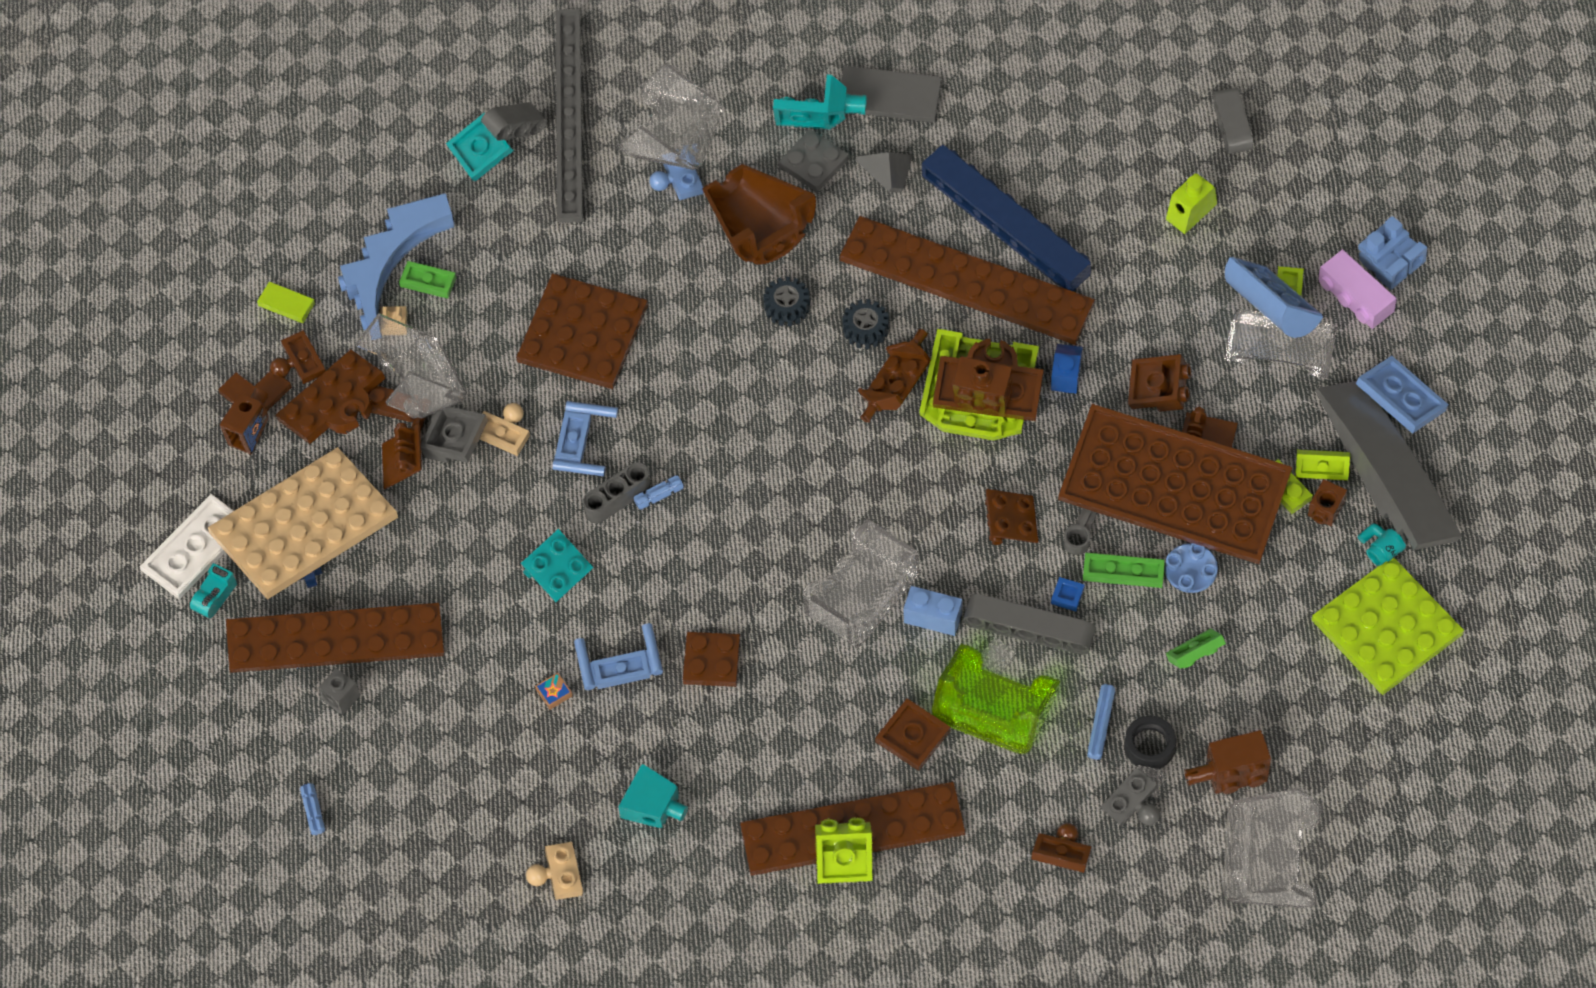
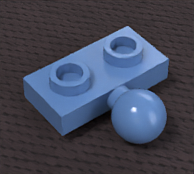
M686 149L662 155V163L667 174L662 171H656L650 176L649 183L654 190L663 191L668 187L669 183H672L679 200L703 194L702 183Z

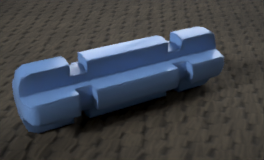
M673 476L668 479L667 483L663 481L647 489L645 494L641 492L635 495L634 502L642 510L648 507L650 502L654 504L670 496L672 491L676 493L682 490L683 483L678 476Z
M314 784L302 785L300 791L311 834H322L325 832V826Z

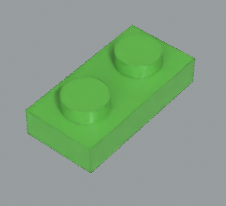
M407 261L399 283L400 287L448 299L456 280V273Z
M1210 628L1166 652V656L1169 662L1178 668H1187L1192 666L1195 660L1214 654L1218 651L1219 647L1226 643L1222 634Z

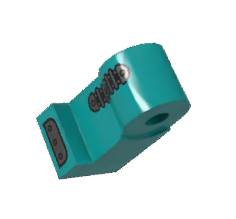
M215 563L209 568V575L200 586V589L194 594L190 603V609L207 618H212L237 586L234 574Z

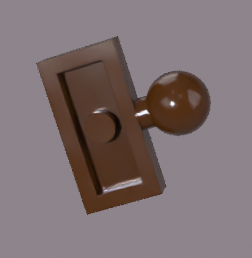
M304 330L280 340L288 359L275 358L270 364V371L276 377L287 376L290 369L294 367L303 384L318 378L326 371Z
M1063 823L1057 829V837L1038 833L1031 860L1085 873L1092 846L1075 842L1079 834L1077 827L1072 823Z

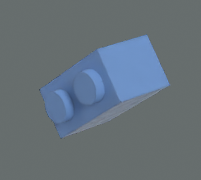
M911 586L904 606V623L955 636L962 616V599Z

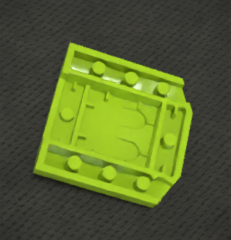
M937 329L919 411L920 416L942 432L992 441L1021 434L1024 420L933 408L940 357H967L970 348L976 341L977 343L983 341L963 337V333ZM991 342V348L987 352L989 357L997 358L1001 355L1000 343ZM1013 342V345H1010L1014 347L1017 354L1018 366L1036 367L1039 346Z

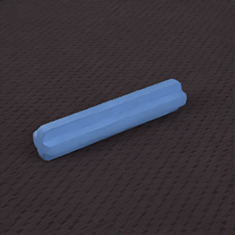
M1103 684L1100 689L1087 756L1090 759L1099 760L1102 758L1115 694V687L1113 685Z

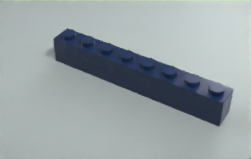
M942 144L922 162V177L1059 287L1074 291L1090 277L1091 262L1084 253L1077 252L1065 238L1058 237L1053 233L1049 225L1038 221L1029 209L1018 205L1010 194L1003 193L991 179H986L979 174L976 167L964 162L953 149L949 150Z

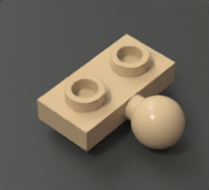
M517 403L506 405L503 410L504 419L484 411L482 414H486L488 422L480 440L518 456L530 437L529 430L513 424L518 423L523 418V408Z
M568 842L545 846L548 868L539 864L530 866L526 872L527 881L533 886H541L547 879H551L555 900L582 896L583 889L573 843Z

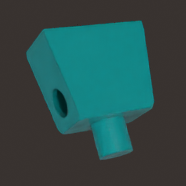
M641 764L618 807L620 818L662 828L669 816L683 821L687 814L688 806L677 802L679 793L678 787L646 765Z

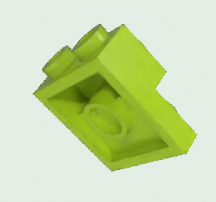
M853 818L848 823L837 824L835 820L826 819L820 825H815L818 884L872 881V832L870 822H865L861 818Z

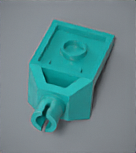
M827 74L824 103L816 99H806L805 101H795L791 97L774 99L773 112L775 123L778 126L832 129L846 119V113L865 115L867 95L847 93L845 85L833 75Z

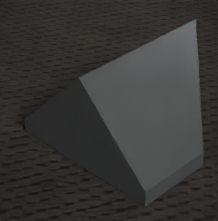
M886 152L858 156L855 161L888 192L901 193L905 186L913 155Z

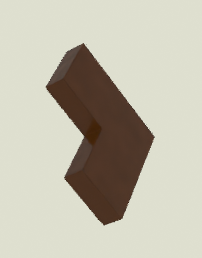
M271 371L255 386L235 372L218 391L220 395L233 404L238 395L243 394L251 397L255 388L261 389L269 395L264 404L266 411H268L292 386L285 378L276 377Z

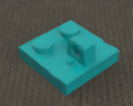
M485 112L446 143L474 182L514 151L506 140L497 141L481 122Z

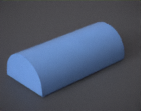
M1229 258L1225 267L1227 283L1286 335L1293 338L1302 337L1318 326L1323 318L1322 314L1269 268L1239 258Z

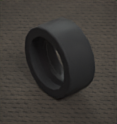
M1142 716L1134 720L1127 728L1124 748L1126 756L1131 763L1141 769L1155 770L1162 768L1174 757L1177 740L1175 730L1168 721L1157 716ZM1147 730L1157 731L1165 737L1166 748L1157 755L1143 754L1135 748L1134 740L1137 734Z

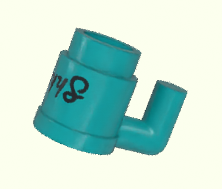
M1376 523L1371 524L1357 536L1363 544L1374 535L1378 537L1366 551L1367 556L1376 566L1383 565L1386 561L1389 562L1406 549L1404 540L1393 529L1385 530Z

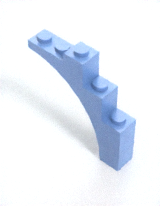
M446 193L387 209L389 219L385 220L387 231L364 237L366 247L361 248L364 260L340 266L342 276H339L338 280L341 291L347 290L349 300L355 299L357 309H363L364 315L360 316L363 330H369L371 339L381 336L378 321L379 301L384 285L394 267L416 245L439 232L454 227Z

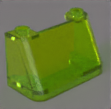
M961 643L938 679L932 705V715L951 728L1015 753H1028L1038 737L1058 693L1061 681L1041 675L1034 679L1031 687L982 669L984 663L982 654L977 649Z

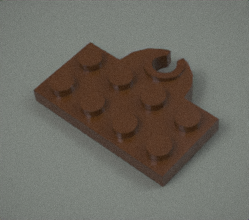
M985 339L978 343L976 341L970 348L967 358L1012 367L1013 386L1005 414L992 415L980 408L965 409L954 403L953 382L960 358L940 357L933 408L1036 421L1044 370L1018 366L1014 347L1001 340L999 344L1001 355L997 358H991L987 355L988 350L991 348V339Z
M350 349L275 415L280 423L308 444L315 441L328 428L337 433L347 434L349 430L359 427L356 418L350 416L351 413L360 411L363 418L368 419L371 411H374L373 403L368 393L386 378L381 370Z

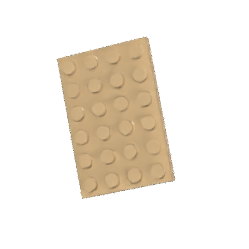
M337 447L208 527L209 534L268 600L397 519L398 515L389 502Z

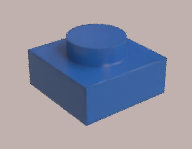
M1059 577L1051 598V604L1076 612L1085 585Z

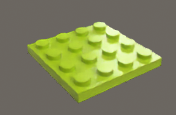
M1395 558L1389 562L1386 561L1383 565H1379L1313 614L1311 619L1382 695L1456 641L1464 633L1463 628Z

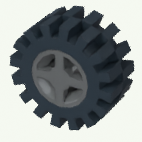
M780 277L777 278V284L772 281L770 282V288L766 287L763 296L764 310L768 319L771 317V322L776 323L779 320V326H784V322H788V326H792V321L799 324L801 323L800 317L803 320L807 317L806 313H809L810 297L808 288H805L803 282L799 284L797 278H794L793 282H791L790 277H786V281H782Z
M862 299L857 300V306L853 302L850 304V309H845V315L842 318L844 337L846 340L849 339L851 345L856 342V348L861 349L862 344L865 345V349H870L869 344H873L875 348L878 346V341L882 344L885 341V337L888 336V313L885 312L883 305L879 308V302L877 301L872 305L871 299H866L865 304L862 303Z

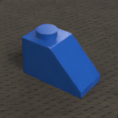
M1057 344L1052 369L1051 391L1077 394L1083 347Z

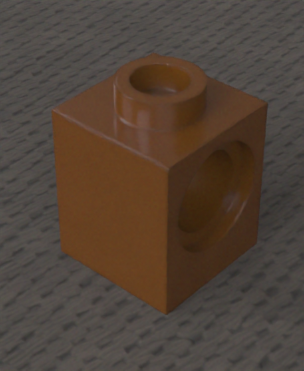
M1323 479L1310 502L1308 516L1319 524H1326L1332 527L1345 503L1347 489ZM1328 503L1331 507H1324L1321 504Z

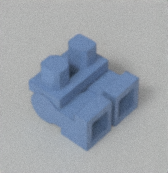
M1390 217L1375 232L1373 231L1358 245V249L1361 251L1359 259L1367 269L1372 270L1376 277L1390 290L1407 277V273L1410 275L1426 262L1427 247L1420 241L1416 243L1409 237V232L1402 228V223L1394 217Z

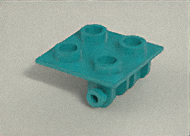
M559 529L520 563L525 568L523 573L529 579L533 577L555 603L593 569V566Z

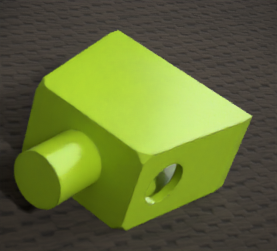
M1193 174L1172 194L1166 220L1186 234L1217 205L1215 187L1199 174Z

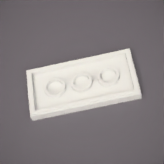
M210 494L140 566L141 571L180 600L209 570L211 565L216 563L225 553L223 548L209 534L208 527L234 510Z

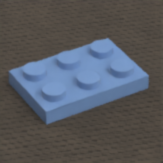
M1390 356L1361 375L1356 382L1357 386L1412 434L1444 413L1448 407V404L1393 356Z

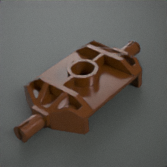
M918 329L913 339L909 342L887 346L886 351L890 356L867 390L862 388L857 390L868 404L860 416L864 422L870 423L876 411L897 410L930 363L931 359L920 346L928 336L925 330Z

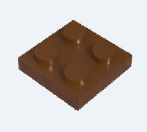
M687 632L683 684L736 687L740 634Z
M907 698L875 737V743L920 771L950 733L951 727Z

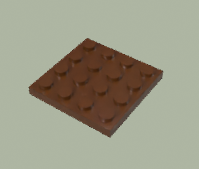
M552 273L516 356L517 362L614 389L648 307V301Z

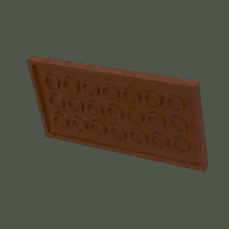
M1091 404L1059 492L1058 500L1260 565L1292 472V467Z

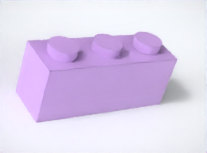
M1343 249L1320 267L1318 280L1325 290L1331 291L1342 306L1351 309L1357 319L1363 324L1366 323L1371 329L1395 311L1397 298Z

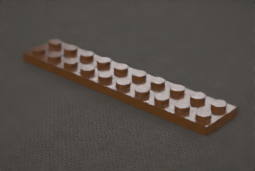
M859 216L840 254V261L1073 345H1076L1095 304V299L862 216Z

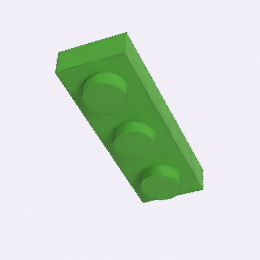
M1085 553L1083 581L1162 588L1165 560Z

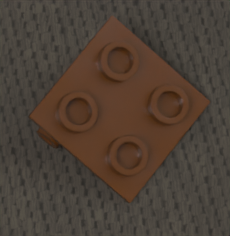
M1196 407L1191 413H1186L1182 432L1232 448L1238 423L1207 417L1205 409Z
M398 423L394 429L395 437L382 443L383 489H387L422 470L419 424L408 428L405 423Z
M986 489L985 505L988 510L986 516L988 519L987 525L990 529L989 540L992 541V544L1000 545L1004 539L1038 543L1033 496Z

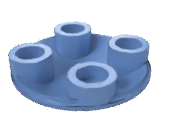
M1194 543L1183 544L1173 549L1166 557V577L1171 585L1180 591L1187 593L1201 592L1210 587L1216 579L1218 573L1216 558L1204 546Z

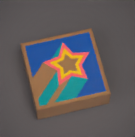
M559 673L552 675L535 686L536 691L549 710L572 697V692Z

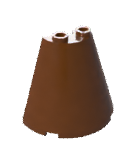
M744 164L728 172L724 182L719 183L715 180L702 188L733 251L743 261L753 262L756 265L771 263L789 253L805 236L803 230L807 223H812L815 214L816 197L813 193Z

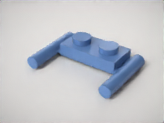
M567 401L553 461V470L605 476L606 466L582 463L591 415L617 418L618 408Z
M652 624L642 625L647 650L589 662L585 640L583 638L576 639L574 645L584 689L592 690L595 687L602 689L651 678L650 675L662 674L663 669Z

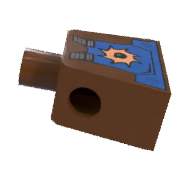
M255 388L251 397L243 394L238 395L219 426L229 446L250 455L253 453L269 418L264 407L269 395L265 391Z

